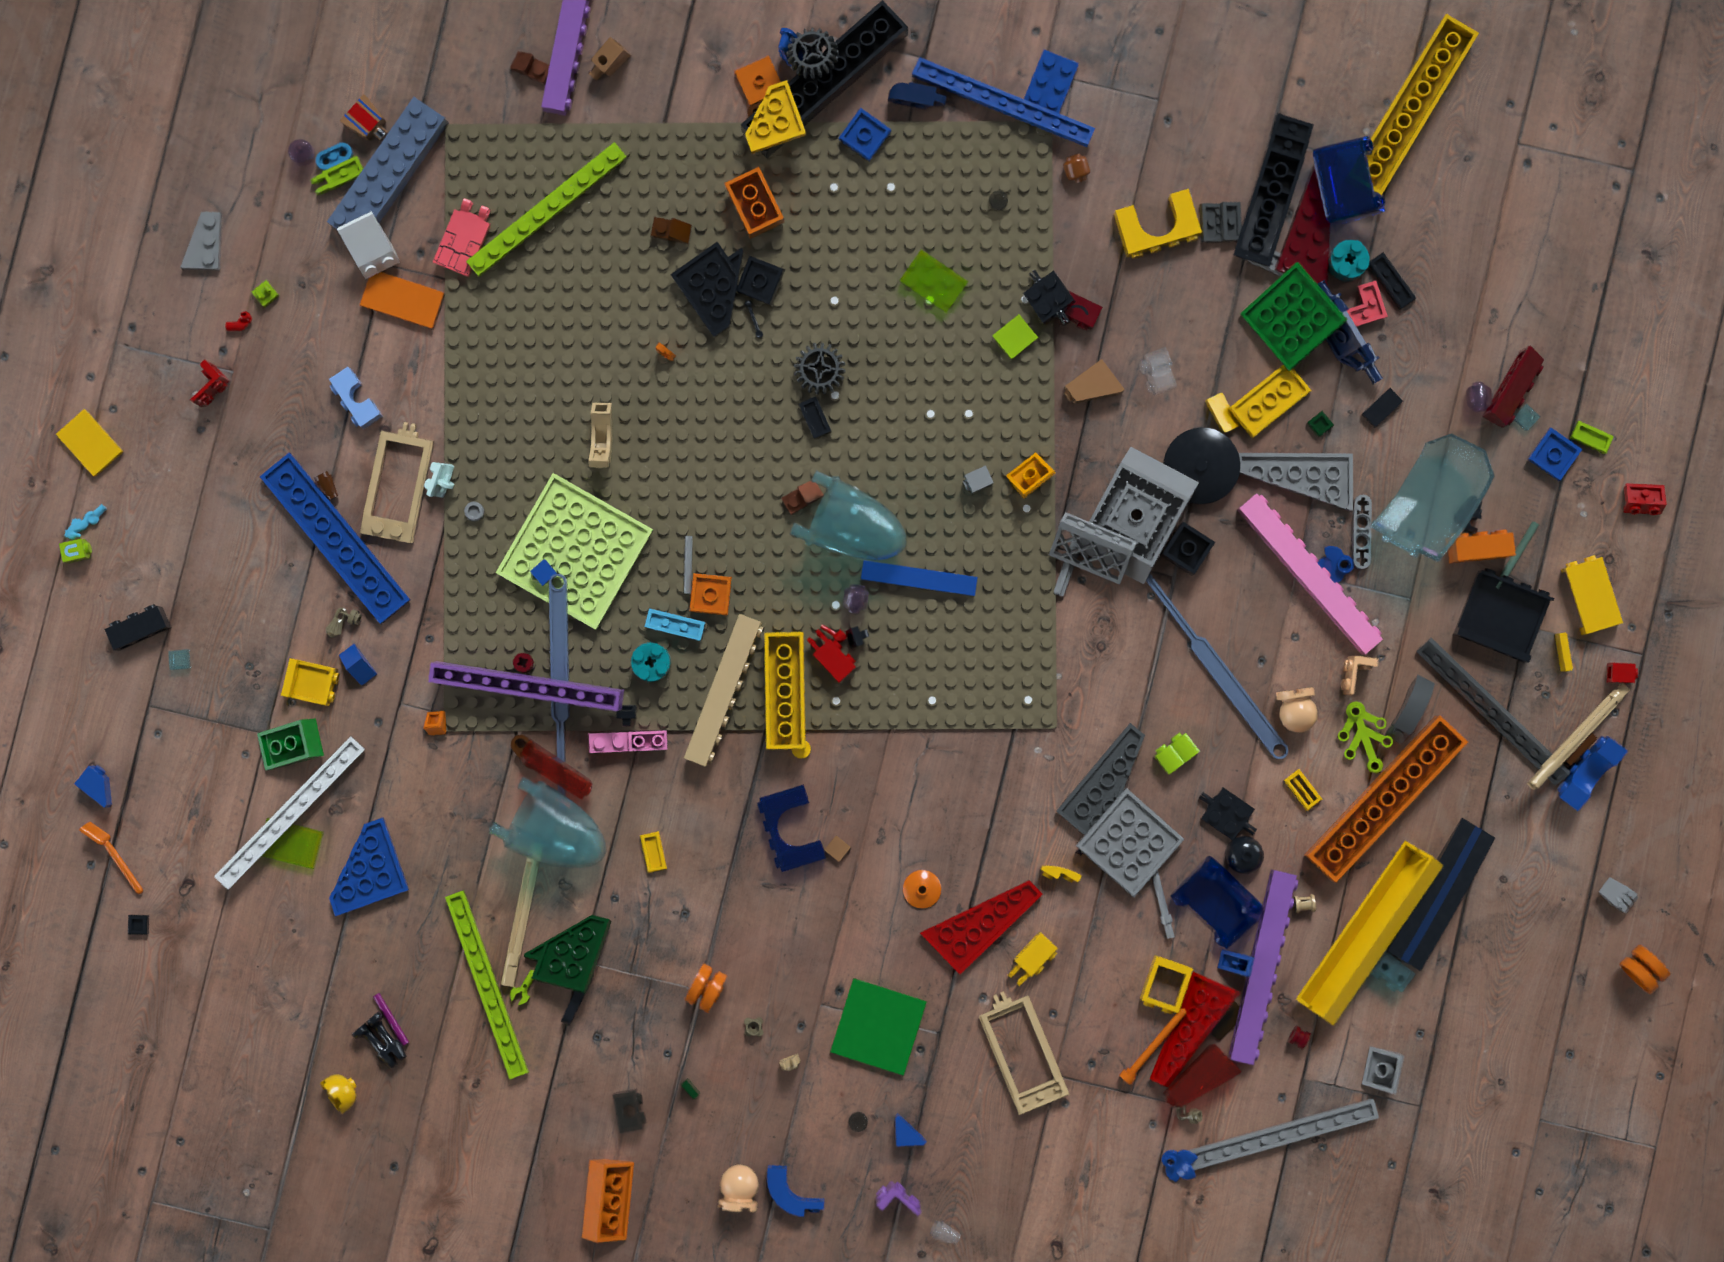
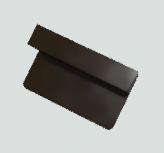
M1236 1001L1232 1003L1211 1031L1218 1040H1221L1236 1025L1240 1008Z

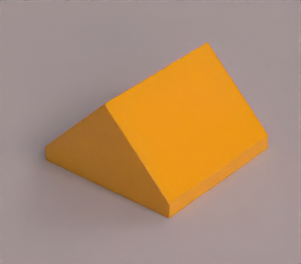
M1035 452L1007 474L1006 477L1021 497L1025 499L1055 475V471Z

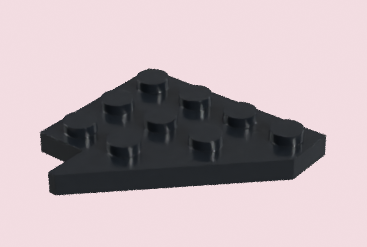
M718 242L670 274L714 338L727 330L731 325L744 250L740 248L728 257Z

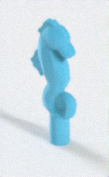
M101 504L94 511L87 512L83 520L72 519L70 527L65 530V537L72 540L80 538L81 534L77 532L85 530L89 523L92 525L97 524L99 516L107 508Z

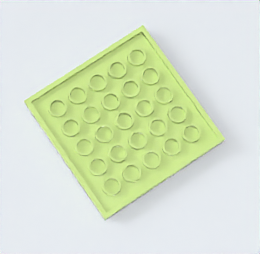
M553 473L496 573L549 603V582L542 586L530 572L545 559L558 574L564 575L567 579L568 614L597 630L652 534L653 529ZM556 576L552 584L555 588L560 589L564 581L560 576Z

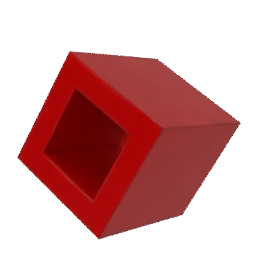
M1607 663V682L1635 683V680L1638 678L1636 664Z

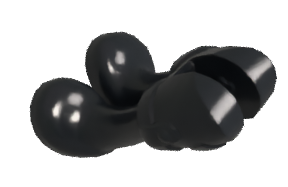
M378 1011L351 1035L355 1039L363 1037L369 1041L377 1051L379 1061L393 1069L397 1065V1061L390 1054L391 1051L400 1061L407 1056L403 1049V1044L398 1039L394 1040L382 1024L383 1016ZM370 1027L374 1028L386 1044L385 1046L373 1034Z

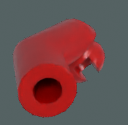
M247 311L241 312L237 322H226V331H244L251 323L252 316Z

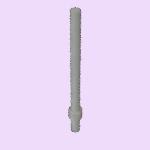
M1157 870L1152 876L1161 912V924H1164L1166 936L1169 939L1175 937L1171 924L1173 920L1168 912Z

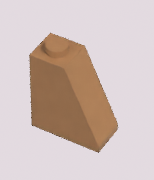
M1101 359L1065 385V392L1063 393L1070 402L1073 401L1076 404L1119 395L1125 389Z

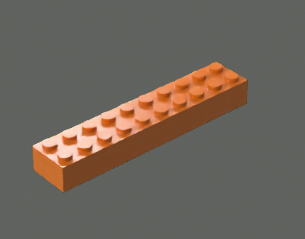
M1440 715L1434 716L1314 843L1304 856L1332 882L1336 883L1462 750L1468 741Z

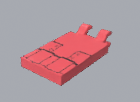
M464 198L460 211L456 209L453 211L433 263L469 277L472 268L466 261L477 253L484 243L491 226L490 223L486 222L491 210L481 206L479 214L475 215L470 212L473 205L472 201Z

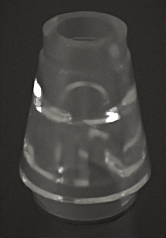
M943 1221L934 1222L930 1231V1235L934 1239L955 1245L958 1243L960 1233Z

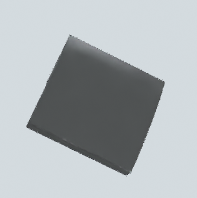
M1241 202L1202 203L1199 205L1200 227L1202 231L1201 243L1232 242L1238 240L1242 227Z

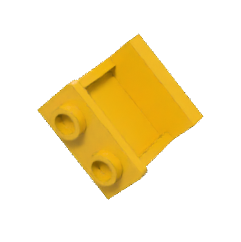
M289 658L281 696L330 706V703H333L335 699V692L333 690L335 684H338L340 673H338L336 668Z

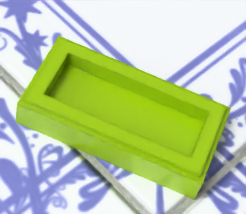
M1577 421L1570 439L1606 454L1614 436L1581 421Z

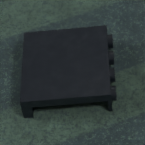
M1491 569L1479 570L1453 635L1518 661L1529 663L1532 657L1529 654L1550 601H1554V598L1550 597V593L1539 589L1537 592L1532 590V586L1523 582L1521 584L1514 583V579L1505 575L1499 577ZM1502 582L1500 588H1496L1497 584Z

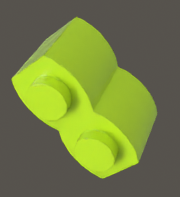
M1179 732L1171 738L1172 742L1168 746L1163 744L1155 750L1157 754L1154 757L1167 774H1171L1200 752L1187 733L1181 734Z

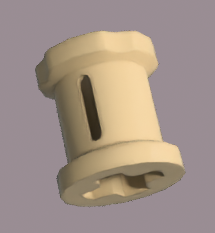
M1313 894L1309 897H1293L1295 913L1305 910L1316 911V902Z

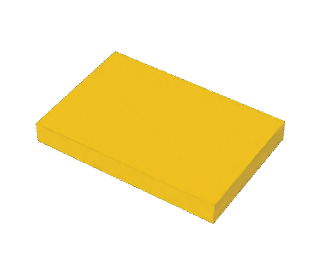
M83 409L56 433L59 439L93 477L101 473L124 452L86 409Z

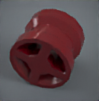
M519 653L513 659V666L519 672H528L533 668L534 660L529 654Z
M1296 1025L1288 1038V1043L1296 1044L1302 1050L1308 1043L1311 1033L1302 1031L1301 1027Z

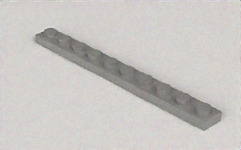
M1371 1098L1190 1149L1188 1151L1198 1156V1159L1191 1166L1194 1170L1377 1119L1379 1116L1374 1099Z

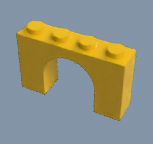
M1189 189L1172 193L1168 197L1174 216V227L1171 232L1164 236H1151L1141 228L1134 205L1115 210L1114 217L1127 257L1138 258L1147 251L1155 253L1162 250L1161 247L1167 245L1169 248L1180 245L1181 241L1187 240V242H1192L1198 239L1202 231Z

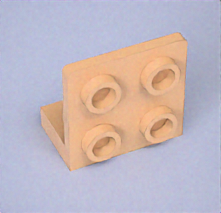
M1349 656L1348 660L1344 661L1343 671H1346L1345 679H1342L1341 682L1343 695H1354L1357 669L1371 670V667H1377L1378 659Z

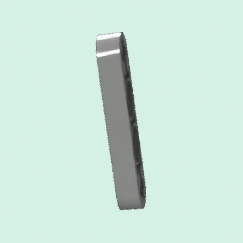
M1364 494L1357 496L1353 500L1352 559L1356 569H1365L1371 562L1372 502L1370 497ZM1363 498V501L1367 502V505L1363 507V512L1367 511V514L1357 515V512L1361 511V505H1358L1357 502ZM1359 517H1364L1367 520L1366 527L1360 528L1357 525ZM1359 536L1366 538L1367 543L1364 547L1357 545L1356 540ZM1356 549L1367 550V553H1362V558L1366 559L1362 566L1356 561L1360 558V552L1356 553Z

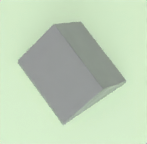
M1370 1046L1362 1084L1396 1094L1404 1055Z

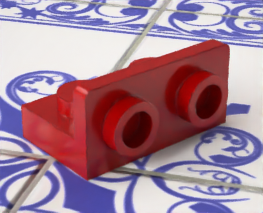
M1626 483L1624 486L1626 501L1623 508L1624 513L1633 515L1650 514L1653 516L1662 514L1667 505L1664 485Z

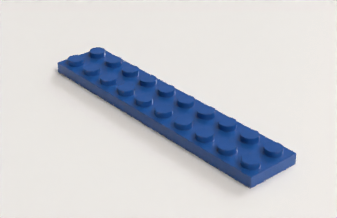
M290 452L259 476L380 624L384 623L411 600L330 500L315 485L312 478Z

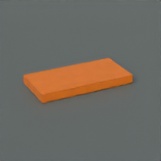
M379 272L368 278L360 306L433 329L445 293Z

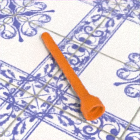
M1180 1009L1179 1013L1175 1014L1136 1062L1119 1074L1124 1081L1132 1085L1136 1080L1137 1071L1186 1015V1010Z

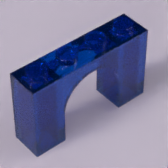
M804 784L759 798L760 802L757 803L760 814L764 813L766 819L763 821L765 831H769L771 839L768 841L771 851L775 850L777 855L774 858L777 869L781 868V872L826 859L821 839L804 845L794 846L786 843L778 832V821L785 811L810 803Z

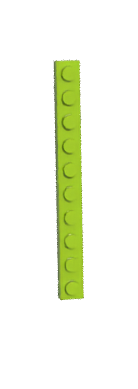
M615 142L612 143L466 261L467 264L480 277L626 160L627 156Z
M465 891L446 896V902L509 1079L526 1074L529 1071Z

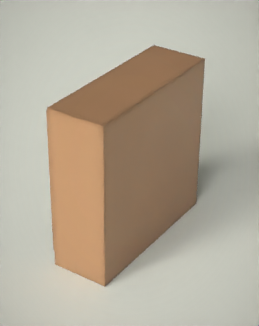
M836 835L824 851L840 862L851 847Z

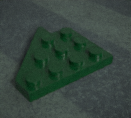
M591 915L524 953L526 959L537 961L532 979L586 994L611 920Z

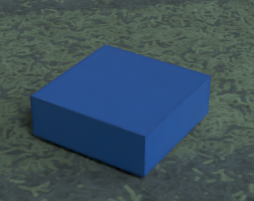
M545 559L530 571L542 586L549 582L552 575L558 574Z

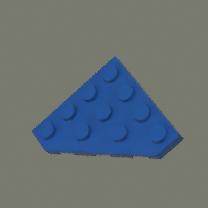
M384 817L364 824L329 900L335 916L409 890Z

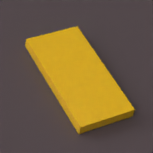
M1282 365L1228 409L1250 437L1253 438L1312 390L1294 368L1288 371Z

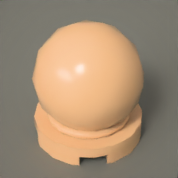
M1314 687L1296 689L1297 693H1294V691L1276 692L1277 700H1282L1283 702L1280 707L1279 717L1282 724L1289 731L1302 733L1314 726L1318 713L1315 703L1310 699L1312 695H1315Z
M733 1165L725 1171L720 1181L721 1192L725 1197L719 1199L718 1208L723 1207V1210L741 1212V1208H749V1212L757 1210V1202L753 1201L752 1198L756 1195L759 1184L757 1175L751 1168L744 1165Z

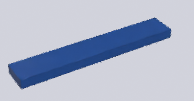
M866 560L863 561L861 580L975 596L978 578Z

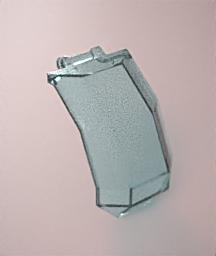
M1448 434L1426 442L1418 460L1397 495L1379 517L1373 520L1371 528L1383 534L1382 541L1390 542L1411 553V556L1417 558L1419 554H1423L1439 562L1465 530L1495 477L1486 450L1454 434Z

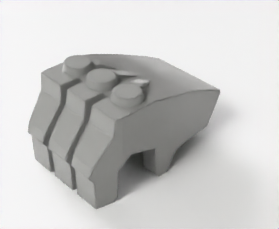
M1611 877L1608 878L1599 890V894L1608 904L1625 914L1632 907L1633 902L1638 899L1637 893Z

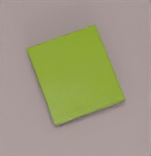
M1019 314L992 335L1011 360L1038 339V336Z

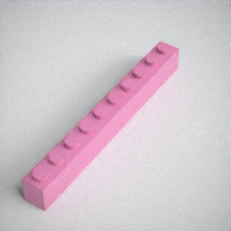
M1258 494L1252 496L1237 511L1362 655L1367 654L1383 640L1380 636L1382 634L1376 626L1372 627L1369 624L1368 616L1363 611L1359 612L1357 610L1355 601L1351 597L1344 595V589L1338 582L1334 583L1331 580V574L1326 568H1321L1317 562L1319 560L1313 553L1309 554L1305 549L1306 545L1304 542L1293 536L1291 527L1288 524L1284 525L1280 521L1281 516L1279 513L1267 506L1268 501L1266 498Z

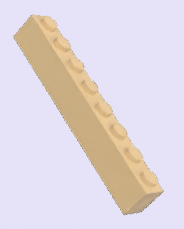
M739 614L684 756L685 759L703 766L712 763L715 753L712 752L715 745H719L722 735L719 734L722 727H726L729 719L726 716L728 709L732 710L736 701L733 696L735 691H740L743 683L740 678L742 673L746 674L750 665L747 662L749 655L753 656L757 646L754 644L756 637L760 638L764 627H761L762 623L760 621Z

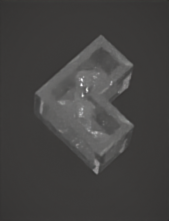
M1166 347L1145 354L1142 357L1139 368L1142 375H1146L1148 380L1146 387L1149 393L1152 392L1153 396L1177 386L1171 371L1173 364Z

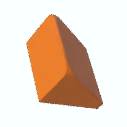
M445 711L427 712L423 729L429 735L446 734Z

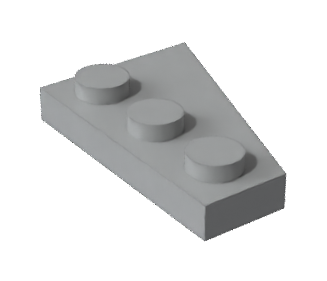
M201 212L181 264V269L220 270L221 212Z

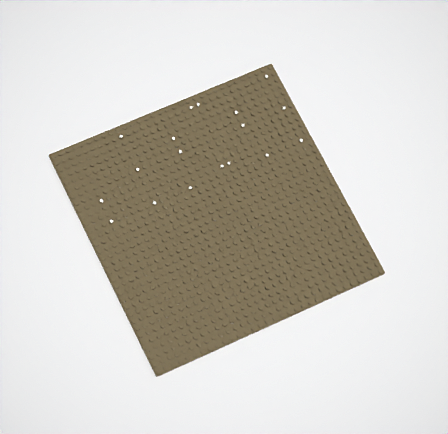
M1023 121L882 122L892 131L872 159L868 161L838 140L850 122H809L804 126L806 136L786 142L768 159L760 151L751 153L747 139L741 131L742 123L447 124L445 126V231L454 209L460 211L464 198L472 201L473 205L470 212L475 215L479 214L481 206H485L491 210L486 220L491 226L481 249L612 143L615 142L627 156V159L480 277L473 270L470 276L467 277L445 268L444 463L455 467L450 482L454 483V488H447L444 495V662L551 679L549 603L500 576L496 571L551 475L554 473L653 529L652 534L597 630L568 614L569 681L624 690L622 705H637L636 719H631V726H623L622 719H616V711L570 704V717L565 722V731L695 730L739 614L760 621L762 623L761 627L764 628L760 638L756 637L754 644L757 645L753 656L749 655L747 662L750 665L746 674L742 673L740 678L743 681L739 692L735 691L733 696L736 699L732 710L728 709L726 716L729 719L726 727H722L721 730H766L764 633L781 632L804 633L805 730L1056 728V594L1053 592L1056 586V558L1049 555L1055 539V475L1025 499L1021 497L1006 477L1007 474L1035 452L1055 471L1054 319L1044 324L1023 294L1035 283L1029 275L1030 272L1036 270L1039 276L1043 278L1053 271L1052 133ZM759 167L784 217L785 223L750 239L724 183ZM654 217L668 220L675 218L691 224L689 244L651 237ZM716 242L720 244L728 257L740 248L744 250L739 281L749 256L785 269L772 305L736 292L731 325L715 338L670 275ZM747 300L752 302L751 307L760 331L763 332L762 338L756 337L755 326L748 308L744 305ZM1019 314L1038 336V339L1011 360L992 335ZM659 342L676 355L673 361H669L656 351L655 347ZM813 343L817 344V348H820V344L824 343V349H827V346L830 344L832 346L830 352L837 349L838 352L835 356L842 355L843 358L839 362H845V366L840 368L845 369L846 372L844 374L839 373V375L844 377L843 381L837 379L836 381L840 386L836 387L832 384L834 391L831 392L827 387L826 394H823V390L819 389V394L816 395L815 388L809 393V385L803 389L802 384L804 381L801 383L797 382L801 375L795 376L794 374L795 371L800 370L794 368V364H800L796 357L803 358L800 354L801 350L808 353L806 346L813 350ZM818 354L811 356L805 364L815 363L818 359ZM824 355V363L831 367H836L834 361L829 356ZM821 360L820 365H818V367H815V369H817L818 378L820 377V373H822V370H825L824 368H822ZM804 370L805 376L815 383V374ZM835 373L825 374L822 377L821 383L829 381ZM815 396L832 431L816 439L813 438L799 407V403ZM592 403H612V453L608 468L589 467ZM986 466L994 482L993 485L974 494L971 491H966L963 484L964 476ZM815 479L824 496L791 515L781 498L798 489V486ZM478 502L483 506L484 516L482 519L471 521L465 516L464 509L468 503ZM685 536H693L692 582L693 573L732 577L728 616L689 611L691 594H684ZM863 561L978 577L975 596L861 580ZM649 608L706 622L701 641L646 628L645 623ZM822 624L835 633L840 629L845 633L846 630L858 626L859 631L867 629L869 637L862 639L863 645L853 649L850 648L847 638L839 643L843 647L841 651L846 656L849 653L856 661L854 663L856 668L840 683L813 656L816 650L807 641L809 637L812 638L819 648L825 643L816 635L815 631L817 629L828 640L830 639L832 642L835 640L829 633L820 628ZM645 643H656L663 646L671 657V667L668 674L656 682L640 679L634 673L631 666L633 652ZM526 653L531 655L534 660V666L530 671L519 672L514 668L513 659L517 654ZM650 657L647 665H650L651 668L654 667L653 663L656 662V659L653 660ZM444 684L446 731H557L556 722L551 717V701Z

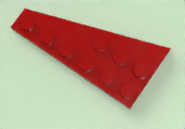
M1028 880L920 932V934L961 975L1043 894Z
M1193 972L1180 1009L1186 1010V1015L1166 1037L1150 1080L1169 1087L1241 992Z

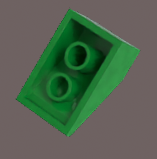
M316 718L298 720L257 733L265 771L324 756Z

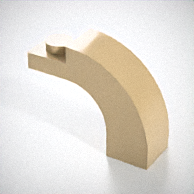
M592 403L589 467L608 468L612 453V403Z

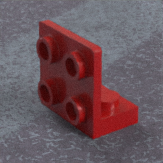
M205 359L199 365L203 368L201 372L210 381L190 399L192 403L201 407L204 405L208 406L214 400L213 397L218 392H223L230 382L214 364Z

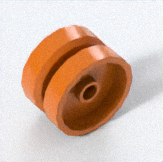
M1639 944L1632 950L1633 958L1625 957L1619 963L1622 970L1649 994H1652L1658 988L1656 980L1664 982L1671 975L1666 966L1655 955Z
M703 963L684 1001L694 1005L699 997L702 996L699 1008L709 1013L713 1003H716L728 975L718 971L711 981L709 977L713 971L712 967Z

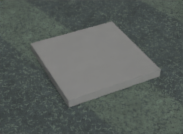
M1125 788L1077 843L1076 847L1131 896L1135 897L1183 842L1184 838L1130 790Z

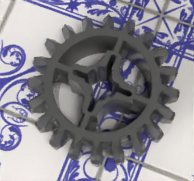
M811 27L810 32H807L804 28V34L802 35L797 32V38L792 37V44H788L789 51H787L788 63L791 65L792 70H797L796 72L799 76L803 74L805 79L809 75H811L813 80L815 75L822 78L823 72L828 75V68L834 69L833 63H837L838 58L836 56L839 55L834 37L829 36L827 31L822 33L820 28L815 32L813 27ZM823 46L828 49L826 57L821 52ZM799 50L804 54L802 62L798 59Z
M813 343V350L806 346L808 353L801 350L800 354L803 358L796 357L800 364H794V368L800 370L795 371L794 374L795 376L801 375L797 382L801 383L804 381L802 384L803 389L809 385V393L815 388L816 395L819 394V389H822L823 394H826L827 387L832 392L834 391L832 384L839 387L840 384L836 380L843 381L844 379L843 376L839 375V373L844 374L846 372L845 369L840 368L845 366V362H839L843 356H835L838 352L837 349L830 352L832 347L830 344L827 346V349H824V343L820 344V348H817V344ZM818 354V359L815 363L805 364L811 356ZM824 355L829 356L834 361L836 367L826 365L824 363ZM821 360L822 368H824L825 370H822V373H820V377L818 378L817 369H815V367H818V365H820ZM804 370L815 374V383L805 376ZM835 373L829 381L821 383L822 377L825 374Z

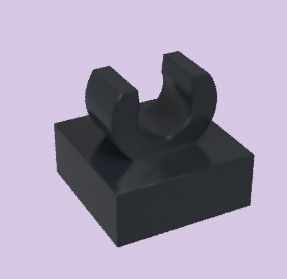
M858 626L845 631L851 649L863 645L862 639L869 637L867 629L859 631Z
M622 705V709L616 711V719H622L623 726H631V719H636L637 705Z

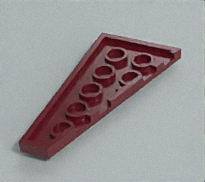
M1316 164L1312 167L1275 266V271L1284 274L1296 262H1299L1317 284L1324 280L1327 286L1332 196L1331 171Z

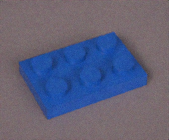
M1043 50L1024 100L1059 113L1079 63Z

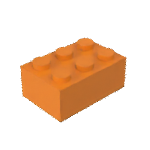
M759 167L724 183L750 239L785 223L784 217Z
M1507 529L1490 532V535H1488V531L1476 532L1471 534V536L1468 533H1462L1452 536V539L1447 541L1449 564L1504 559L1516 556L1513 532L1507 533Z

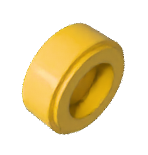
M807 741L806 748L792 749L793 755L800 759L806 758L811 752V746Z

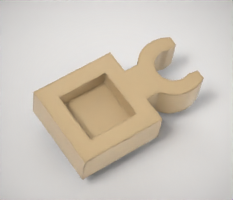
M797 1053L781 1059L779 1063L782 1070L787 1069L789 1071L797 1068L801 1060Z

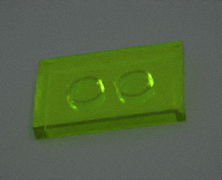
M922 249L899 280V282L946 314L968 283L966 279Z
M292 824L268 848L262 857L314 869L324 832Z

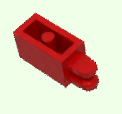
M817 629L815 631L816 635L825 643L819 648L812 638L809 637L807 639L816 650L813 656L840 683L856 668L854 665L856 661L849 653L846 656L841 651L843 647L836 639L833 642L830 639L828 640Z

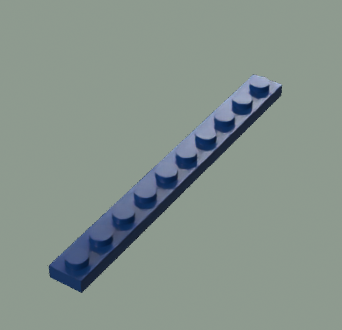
M920 57L912 72V77L1085 147H1088L1095 131L1094 127Z

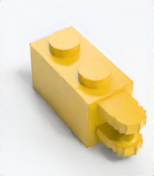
M1039 931L1014 958L1017 964L1008 973V976L1010 978L1013 977L1022 967L1026 972L1016 983L1019 986L1022 985L1029 976L1032 977L1034 974L1037 976L1044 969L1042 965L1047 960L1050 962L1057 955L1056 950L1058 948Z

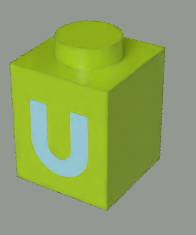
M77 539L59 543L62 562L69 564L91 559L90 553H92V548L87 540Z

